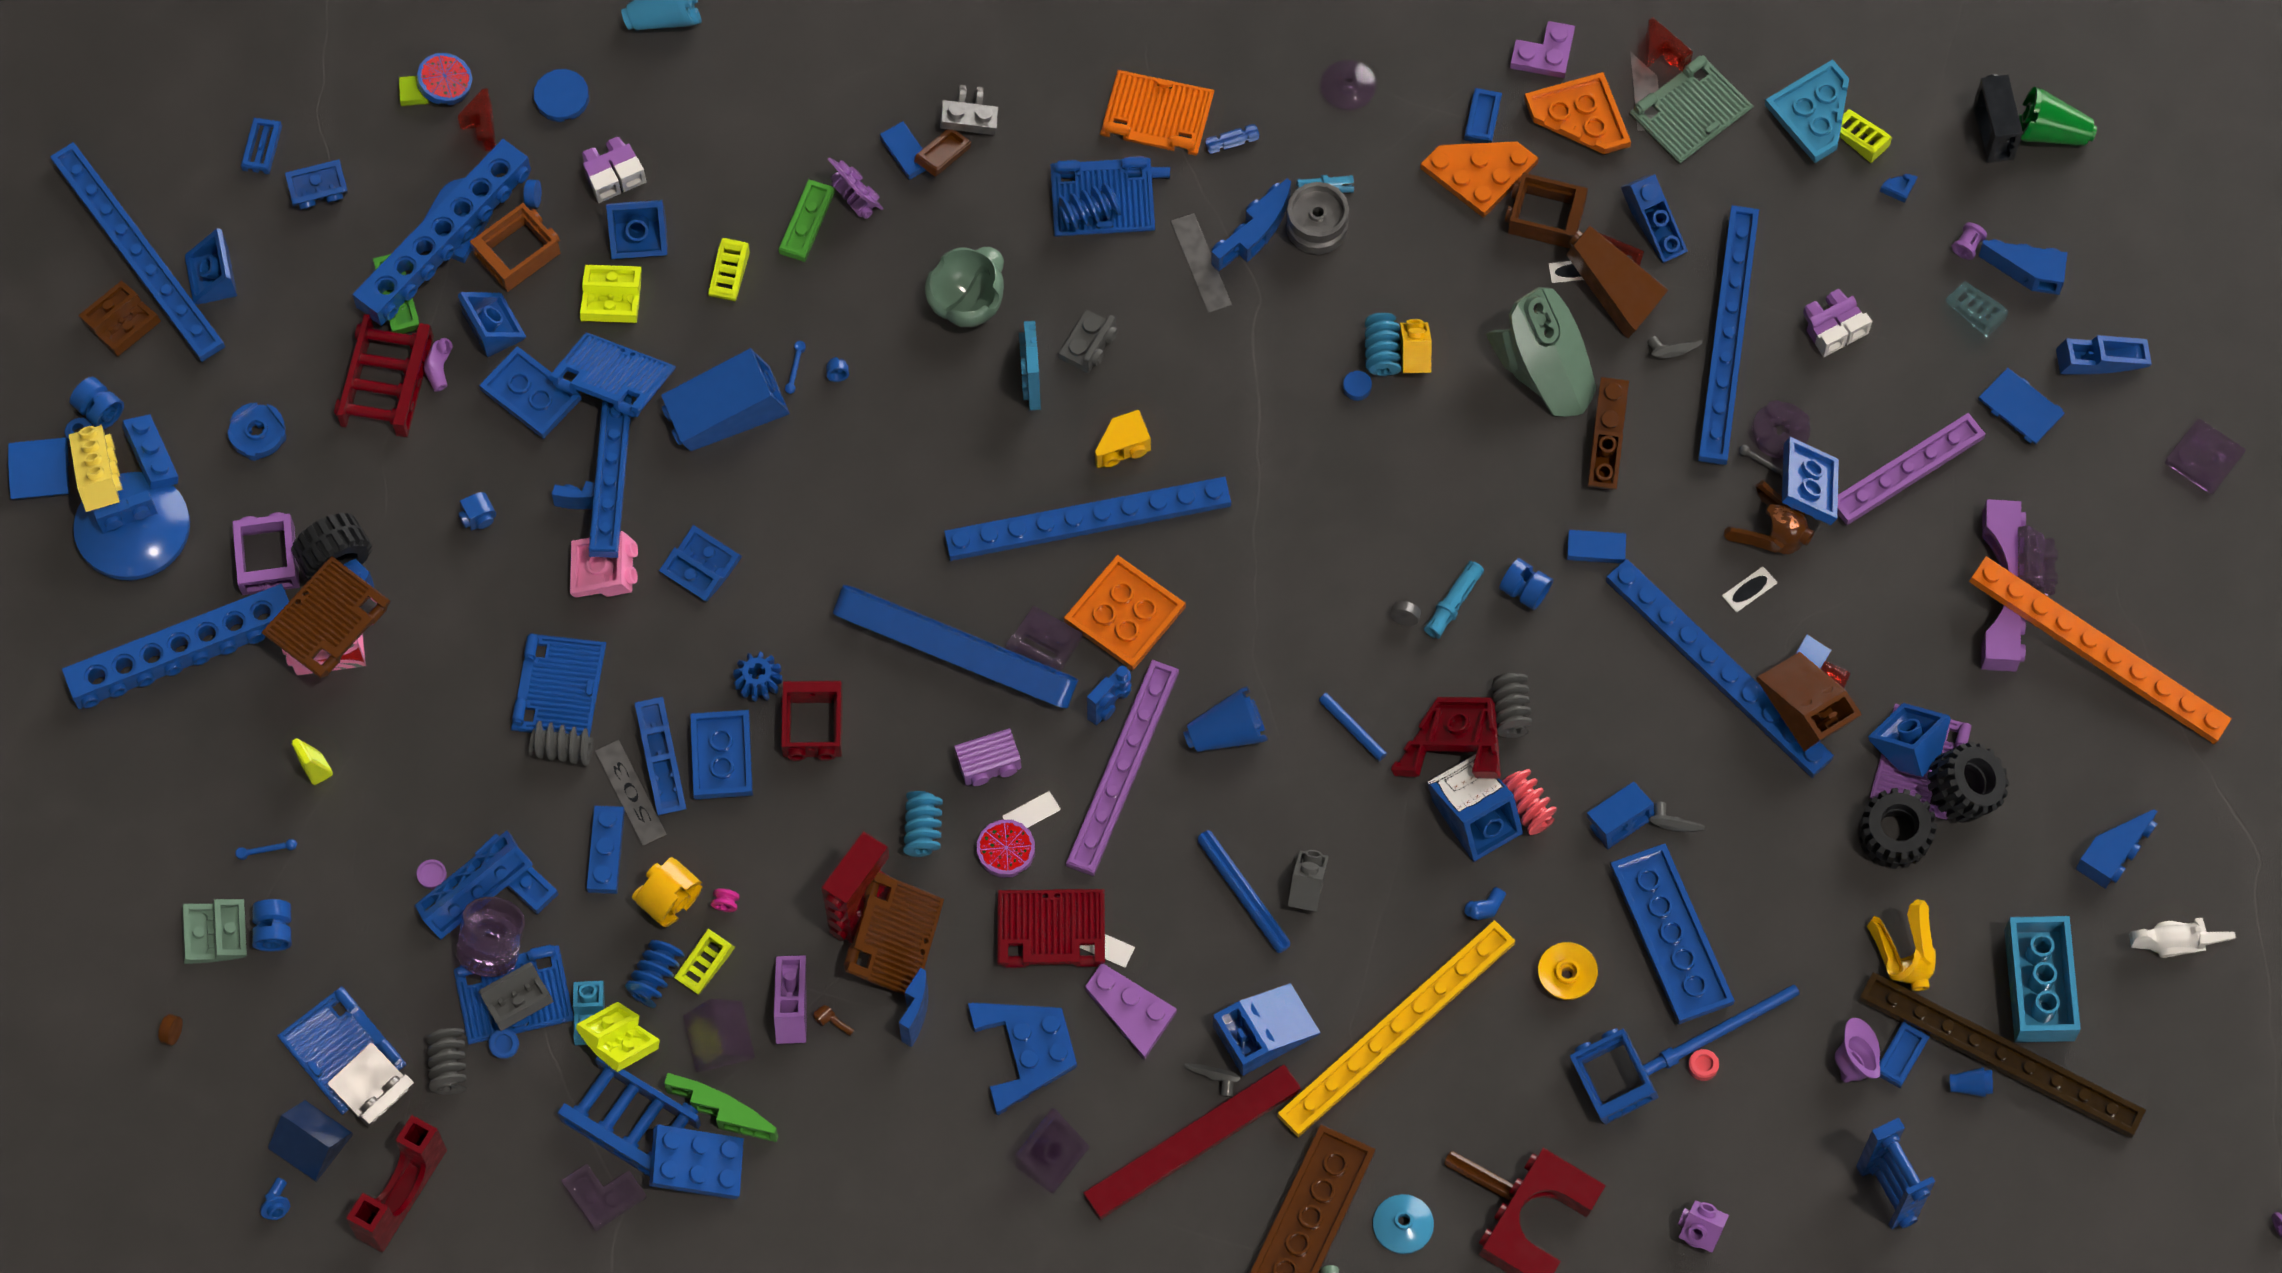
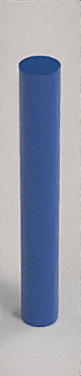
M1328 693L1320 697L1319 702L1378 761H1381L1387 755V752Z

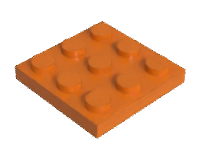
M1116 555L1066 614L1064 622L1133 671L1186 608V603L1122 557Z

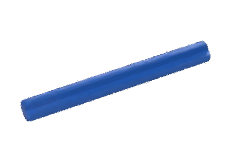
M1210 830L1201 833L1198 836V843L1276 952L1281 953L1290 947V940Z

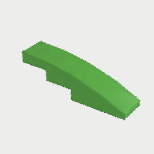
M667 1073L664 1083L667 1093L691 1098V1106L698 1112L717 1116L718 1129L777 1142L778 1133L776 1127L753 1109L731 1096L698 1081Z

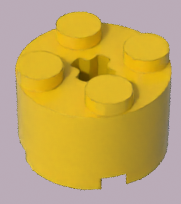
M670 857L662 866L656 863L648 870L646 874L648 880L633 893L632 899L661 926L667 927L679 919L675 915L682 909L687 911L692 906L702 890L700 885L702 882L677 859Z

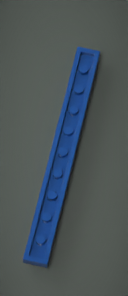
M72 142L51 155L50 158L53 164L200 361L203 362L225 348L222 339L76 144Z
M1731 205L1698 461L1727 465L1759 209Z
M1220 477L945 530L944 532L950 561L1227 508L1231 507V498L1226 477Z
M1628 559L1606 577V582L1811 778L1833 760L1834 755L1821 743L1804 752L1761 685Z

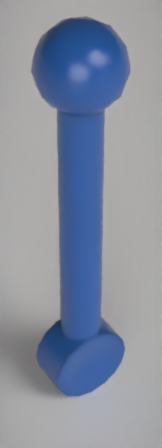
M797 341L794 344L796 354L789 383L785 385V391L788 394H792L796 390L794 382L801 353L806 350V345L803 341Z
M288 839L286 843L247 850L244 847H239L235 854L238 859L244 860L248 855L286 848L294 850L297 847V842L294 839Z

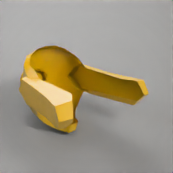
M1916 899L1909 905L1907 913L1916 947L1915 952L1911 956L1900 959L1893 940L1879 917L1874 916L1868 923L1867 928L1878 946L1888 976L1892 980L1911 983L1912 991H1924L1930 988L1929 979L1935 971L1936 951L1932 945L1929 906L1925 900Z

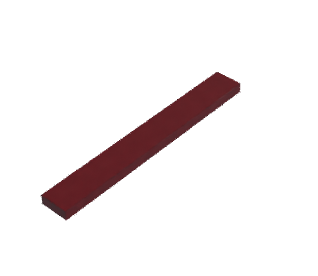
M1283 1064L1085 1191L1084 1197L1099 1219H1103L1301 1091L1300 1085L1285 1064Z

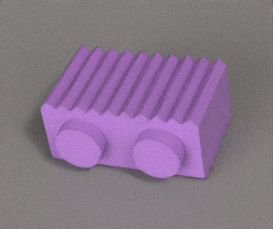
M1010 728L954 746L955 756L967 786L973 784V786L983 785L989 781V778L991 779L998 775L1009 777L1021 769V758Z

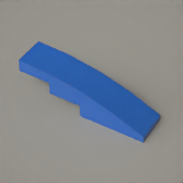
M658 697L635 702L657 814L663 815L686 810L664 698Z

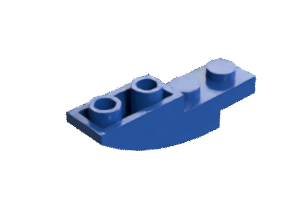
M1288 178L1282 183H1275L1260 200L1255 199L1246 209V222L1240 224L1234 230L1232 236L1226 240H1220L1212 248L1211 264L1218 272L1239 255L1246 262L1250 261L1271 239L1288 207L1291 195V181Z

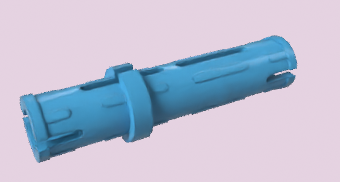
M1469 561L1444 600L1438 602L1433 617L1424 627L1425 632L1429 636L1439 639L1451 620L1456 619L1460 606L1484 573V568L1480 564Z

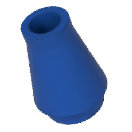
M1984 1067L1958 1074H1950V1092L1986 1097V1094H1993L1992 1070H1984Z

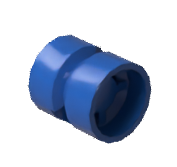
M89 377L77 385L69 400L71 406L80 414L86 415L90 423L95 427L102 425L103 429L112 426L124 410V402L113 392L108 391L107 387L96 377Z
M1517 558L1504 575L1499 589L1513 598L1519 596L1522 604L1535 610L1548 594L1554 579L1541 571L1533 572V566Z
M278 899L255 902L252 905V922L257 926L252 929L253 947L257 950L270 952L290 948L292 945V930L287 925L291 923V904Z

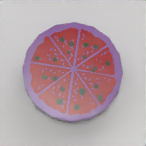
M998 820L990 823L981 831L977 840V857L984 866V869L990 874L1000 878L1014 877L1031 866L1035 857V841L1031 831L1022 823L1014 820Z

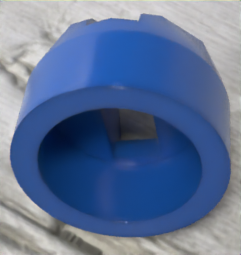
M837 357L830 359L826 365L827 378L833 382L846 380L849 377V367L846 361Z

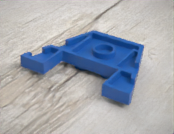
M968 1003L975 1032L1001 1025L1006 1026L1020 1079L990 1086L997 1115L1004 1113L1010 1106L1018 1101L1025 1100L1034 1091L1042 1086L1046 1087L1077 1067L1062 1008Z

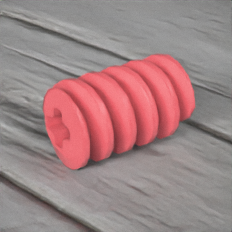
M1526 769L1511 774L1502 782L1514 794L1519 817H1522V825L1529 826L1527 829L1529 835H1535L1552 825L1555 820L1552 815L1557 811V808L1555 806L1546 808L1551 799L1549 797L1539 798L1544 789H1533L1538 780L1536 778L1527 780L1526 778L1532 771Z

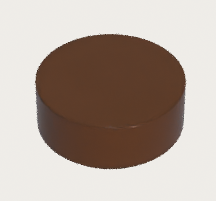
M168 1014L163 1018L158 1031V1038L161 1043L172 1046L178 1041L183 1027V1021L180 1016Z

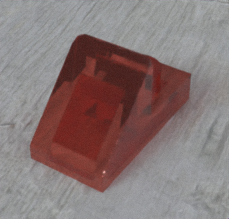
M1652 17L1649 20L1646 32L1647 67L1663 55L1670 65L1676 66L1683 71L1685 66L1691 62L1693 51L1655 18Z
M485 88L460 112L458 121L462 130L476 128L478 142L483 141L485 151H491L496 146L492 102L489 90Z

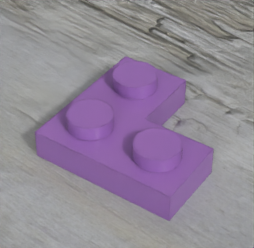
M1548 21L1543 44L1516 39L1510 68L1565 78L1575 26Z

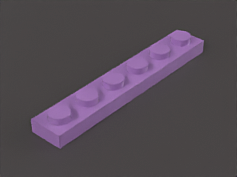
M1969 413L1965 414L1838 494V515L1846 525H1849L1983 440L1986 435Z

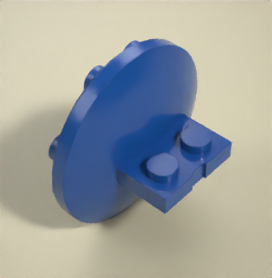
M143 472L121 473L119 478L123 490L118 491L120 502L88 512L85 511L83 502H81L74 519V538L84 560L97 572L119 580L143 579L164 570L180 555L188 540L190 515L182 495L173 485L150 489Z

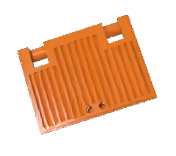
M1118 70L1100 135L1110 137L1111 133L1123 136L1124 141L1175 151V147L1188 149V154L1196 156L1198 155L1215 90ZM1114 121L1127 123V125L1115 123ZM1179 135L1188 136V137H1192V138L1190 139V138H1186V137H1181V136H1179Z

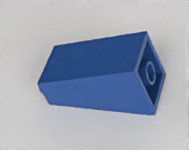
M751 348L661 395L665 404L662 406V410L668 421L673 422L675 429L672 430V434L679 445L683 444L690 451L790 414L770 366Z

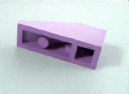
M806 955L776 957L774 998L776 1044L806 1043Z

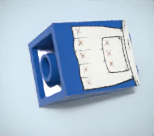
M1476 755L1462 761L1460 764L1427 782L1433 803L1473 862L1523 834L1514 794L1500 779L1475 778L1472 768Z

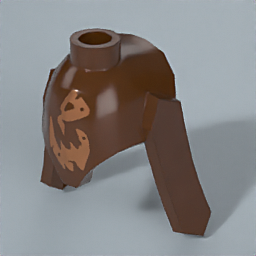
M1761 480L1755 486L1761 501L1769 505L1765 512L1771 519L1770 536L1730 526L1725 529L1723 535L1728 541L1753 545L1774 553L1792 554L1799 550L1802 545L1807 546L1813 538L1815 531L1808 528L1809 525L1805 518V513L1782 503V496L1765 481Z

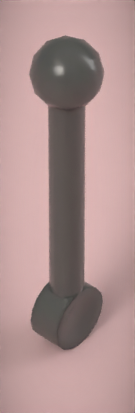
M1748 445L1740 446L1739 453L1741 455H1748L1776 472L1783 481L1782 469L1752 452Z

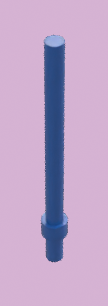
M1793 984L1674 1049L1669 1047L1660 1052L1659 1057L1643 1065L1648 1076L1664 1067L1667 1069L1679 1063V1059L1800 995V992L1796 985Z

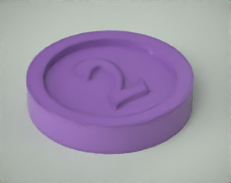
M426 860L417 869V879L427 889H435L447 878L445 866L438 860Z

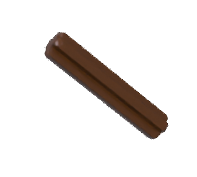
M1454 1151L1448 1153L1444 1161L1447 1167L1511 1202L1514 1196L1509 1194L1514 1184Z

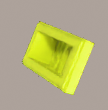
M1850 109L1843 114L1841 126L1848 120L1853 123L1847 129L1841 127L1839 137L1872 163L1890 146L1892 137ZM1856 127H1859L1860 130L1855 135L1851 133ZM1866 133L1868 136L1864 140L1860 139ZM1871 140H1874V141H1875V143H1874L1873 145H1870V144H1868V143H1869Z
M727 238L721 239L709 288V296L731 301L737 300L750 254L748 243ZM724 262L735 263L738 265L737 267L724 264ZM721 273L735 275V278L722 276ZM718 283H723V284H728V285H733V286H732V289H729V288L719 287V286H718Z
M298 738L292 740L291 744L312 785H317L333 775L329 764L321 752Z
M707 929L674 978L699 995L728 959L735 946L712 930ZM711 942L721 948L719 954L708 947ZM704 951L715 958L712 963L701 956ZM698 961L707 967L708 970L704 973L693 965ZM689 970L701 978L699 983L686 975Z

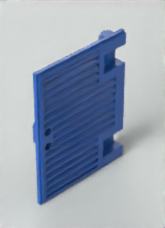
M1137 156L1124 157L1121 160L1086 162L1067 160L1050 164L1055 237L1155 231L1151 158ZM1128 168H1141L1142 177L1128 178ZM1075 171V181L1061 182V172ZM1107 183L1115 192L1121 215L1118 216L1114 209H1112L1111 218L1107 219L1102 212L1100 213V222H1096L1093 216H1090L1088 226L1081 219L1079 220V229H1075L1071 223H1068L1067 232L1059 210V197H1064L1069 203L1071 193H1074L1080 199V191L1085 190L1091 196V187L1096 186L1101 193L1102 184Z
M586 332L549 375V378L557 389L573 395L578 394L579 391L614 404L616 411L635 418L640 415L642 409L673 373L676 366ZM567 371L577 375L572 382L563 379ZM627 394L637 397L632 405L624 402Z
M529 634L524 650V662L517 700H515L511 730L532 733L537 722L540 720L542 721L543 730H546L549 723L552 722L555 732L559 730L561 724H564L567 734H569L573 726H576L577 735L580 736L583 729L587 728L590 737L607 643ZM537 646L547 647L545 658L536 657ZM525 709L535 710L533 722L524 721Z
M549 944L508 957L486 962L479 960L461 964L454 969L469 1045L489 1040L490 1036L499 1029L487 1009L479 990L529 962L535 967L554 1002L506 1029H510L515 1034L574 1021L559 945L551 946ZM550 957L552 967L538 970L536 960ZM481 974L482 983L467 984V975Z
M342 986L277 1035L342 1115L350 1108L328 1086V1082L370 1043H373L399 1071L407 1065L401 1055L386 1040ZM339 1002L347 1010L341 1016L332 1008Z

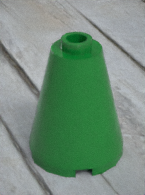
M2032 87L2029 90L2022 104L2026 106L2023 115L2019 114L2023 131L2022 141L2085 146L2088 141L2092 142L2094 140L2097 126L2094 125L2093 118L2042 88Z

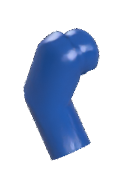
M1494 887L1487 900L1469 901L1465 905V914L1474 920L1494 917L1506 893Z

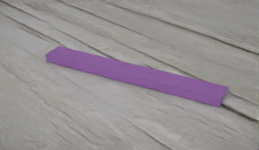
M1155 660L1151 661L1066 862V867L1091 876L1095 875L1179 675V669Z

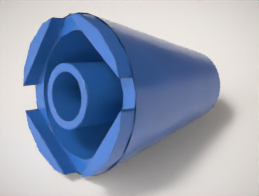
M1248 686L1239 689L1187 724L1188 730L1183 733L1189 748L1195 747L1196 751L1199 752L1268 741L1267 735H1261L1260 733L1265 730L1256 703L1254 699L1251 700L1250 696L1246 697V694L1250 693Z

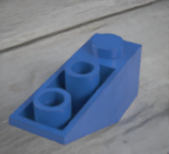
M1655 174L1641 177L1621 187L1632 215L1662 263L1688 252Z
M1997 239L1983 240L1979 251L1980 258L2031 291L2060 295L2065 279L2067 252H2061L2055 248H2035L2028 244H2008Z
M2153 809L2096 836L2081 857L2076 870L2105 889L2111 880L2117 883L2126 870L2122 866L2125 860L2128 858L2132 861L2142 847L2138 844L2142 836L2148 838L2155 829L2157 823L2153 820L2158 811Z

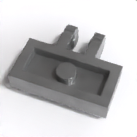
M966 85L959 86L958 102L943 100L941 107V129L989 135L996 134L998 107L982 105L983 87H977L975 91V104L965 103L967 96Z

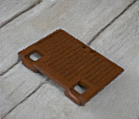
M331 556L261 633L319 678H324L340 663L342 655L363 632L382 617L391 601ZM370 598L376 603V606L369 613H366L360 607ZM323 649L329 654V657L320 665L314 658Z
M878 872L865 891L863 897L864 908L854 941L848 948L843 966L845 972L905 996L906 989L919 969L925 968L944 899ZM880 885L889 888L886 901L876 897ZM860 952L869 955L866 968L856 964Z

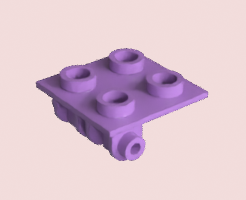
M828 158L829 162L838 171L831 177L832 186L842 195L843 199H847V203L851 205L859 217L869 218L873 214L872 209L874 207L883 209L877 201L880 196L870 186L866 187L861 182L863 177L854 167H849L842 160L838 163L832 158Z

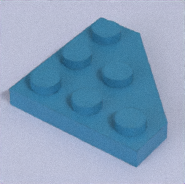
M1832 59L1765 99V106L1814 163L1833 153L1838 148L1849 77Z
M1024 321V332H1019L1023 400H1029L1030 410H1041L1035 321Z

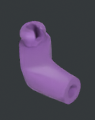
M441 338L433 343L424 362V372L435 392L441 391L448 386L444 373V363L453 348V344L447 338Z

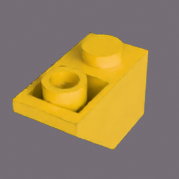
M1409 319L1406 323H1400L1401 365L1403 373H1431L1432 340L1428 322H1423L1420 319Z
M1139 410L1112 418L1095 450V464L1097 468L1103 466L1113 467L1121 460L1130 457L1140 458L1148 451H1151V438Z

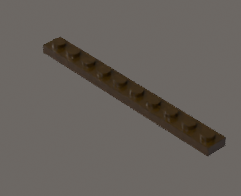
M1874 972L1860 996V1002L1902 1023H1907L1949 1047L2131 1139L2146 1112V1109Z

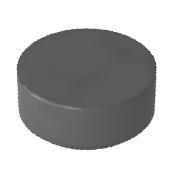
M1399 601L1394 603L1390 615L1395 622L1401 625L1414 626L1419 622L1421 610L1411 602Z

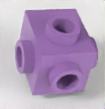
M1695 1200L1691 1210L1685 1208L1680 1217L1678 1225L1683 1228L1679 1238L1685 1240L1692 1247L1702 1248L1712 1253L1729 1215L1717 1210L1712 1204L1701 1203Z

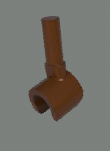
M821 1006L814 1012V1019L822 1027L830 1021L849 1036L854 1032V1029L835 1016V1013L829 1006Z

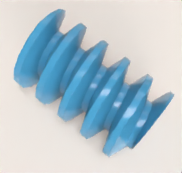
M1376 313L1369 315L1365 319L1366 368L1373 375L1387 376L1401 372V365L1398 364L1401 361V355L1398 354L1401 351V345L1398 344L1401 337L1397 333L1400 331V325L1394 322L1396 316L1391 313Z
M911 791L906 794L908 800L906 802L907 813L905 814V821L907 823L904 826L906 832L904 843L906 845L903 847V851L912 857H924L930 855L932 851L941 848L939 842L933 841L941 838V832L933 829L942 826V821L934 819L942 816V810L934 807L941 806L943 799L925 791Z

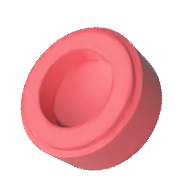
M1707 1049L1695 1051L1688 1063L1690 1074L1700 1081L1712 1079L1717 1074L1719 1068L1717 1056Z

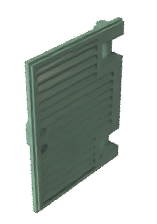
M1702 55L1686 65L1681 73L1655 93L1648 94L1635 104L1634 109L1629 114L1680 164L1754 106ZM1702 69L1707 76L1698 81L1694 77V73ZM1653 106L1658 113L1649 119L1644 113Z

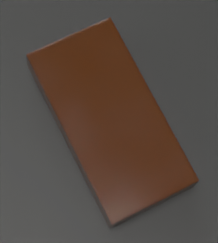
M947 129L917 153L914 162L936 177L968 151L972 142L956 130Z

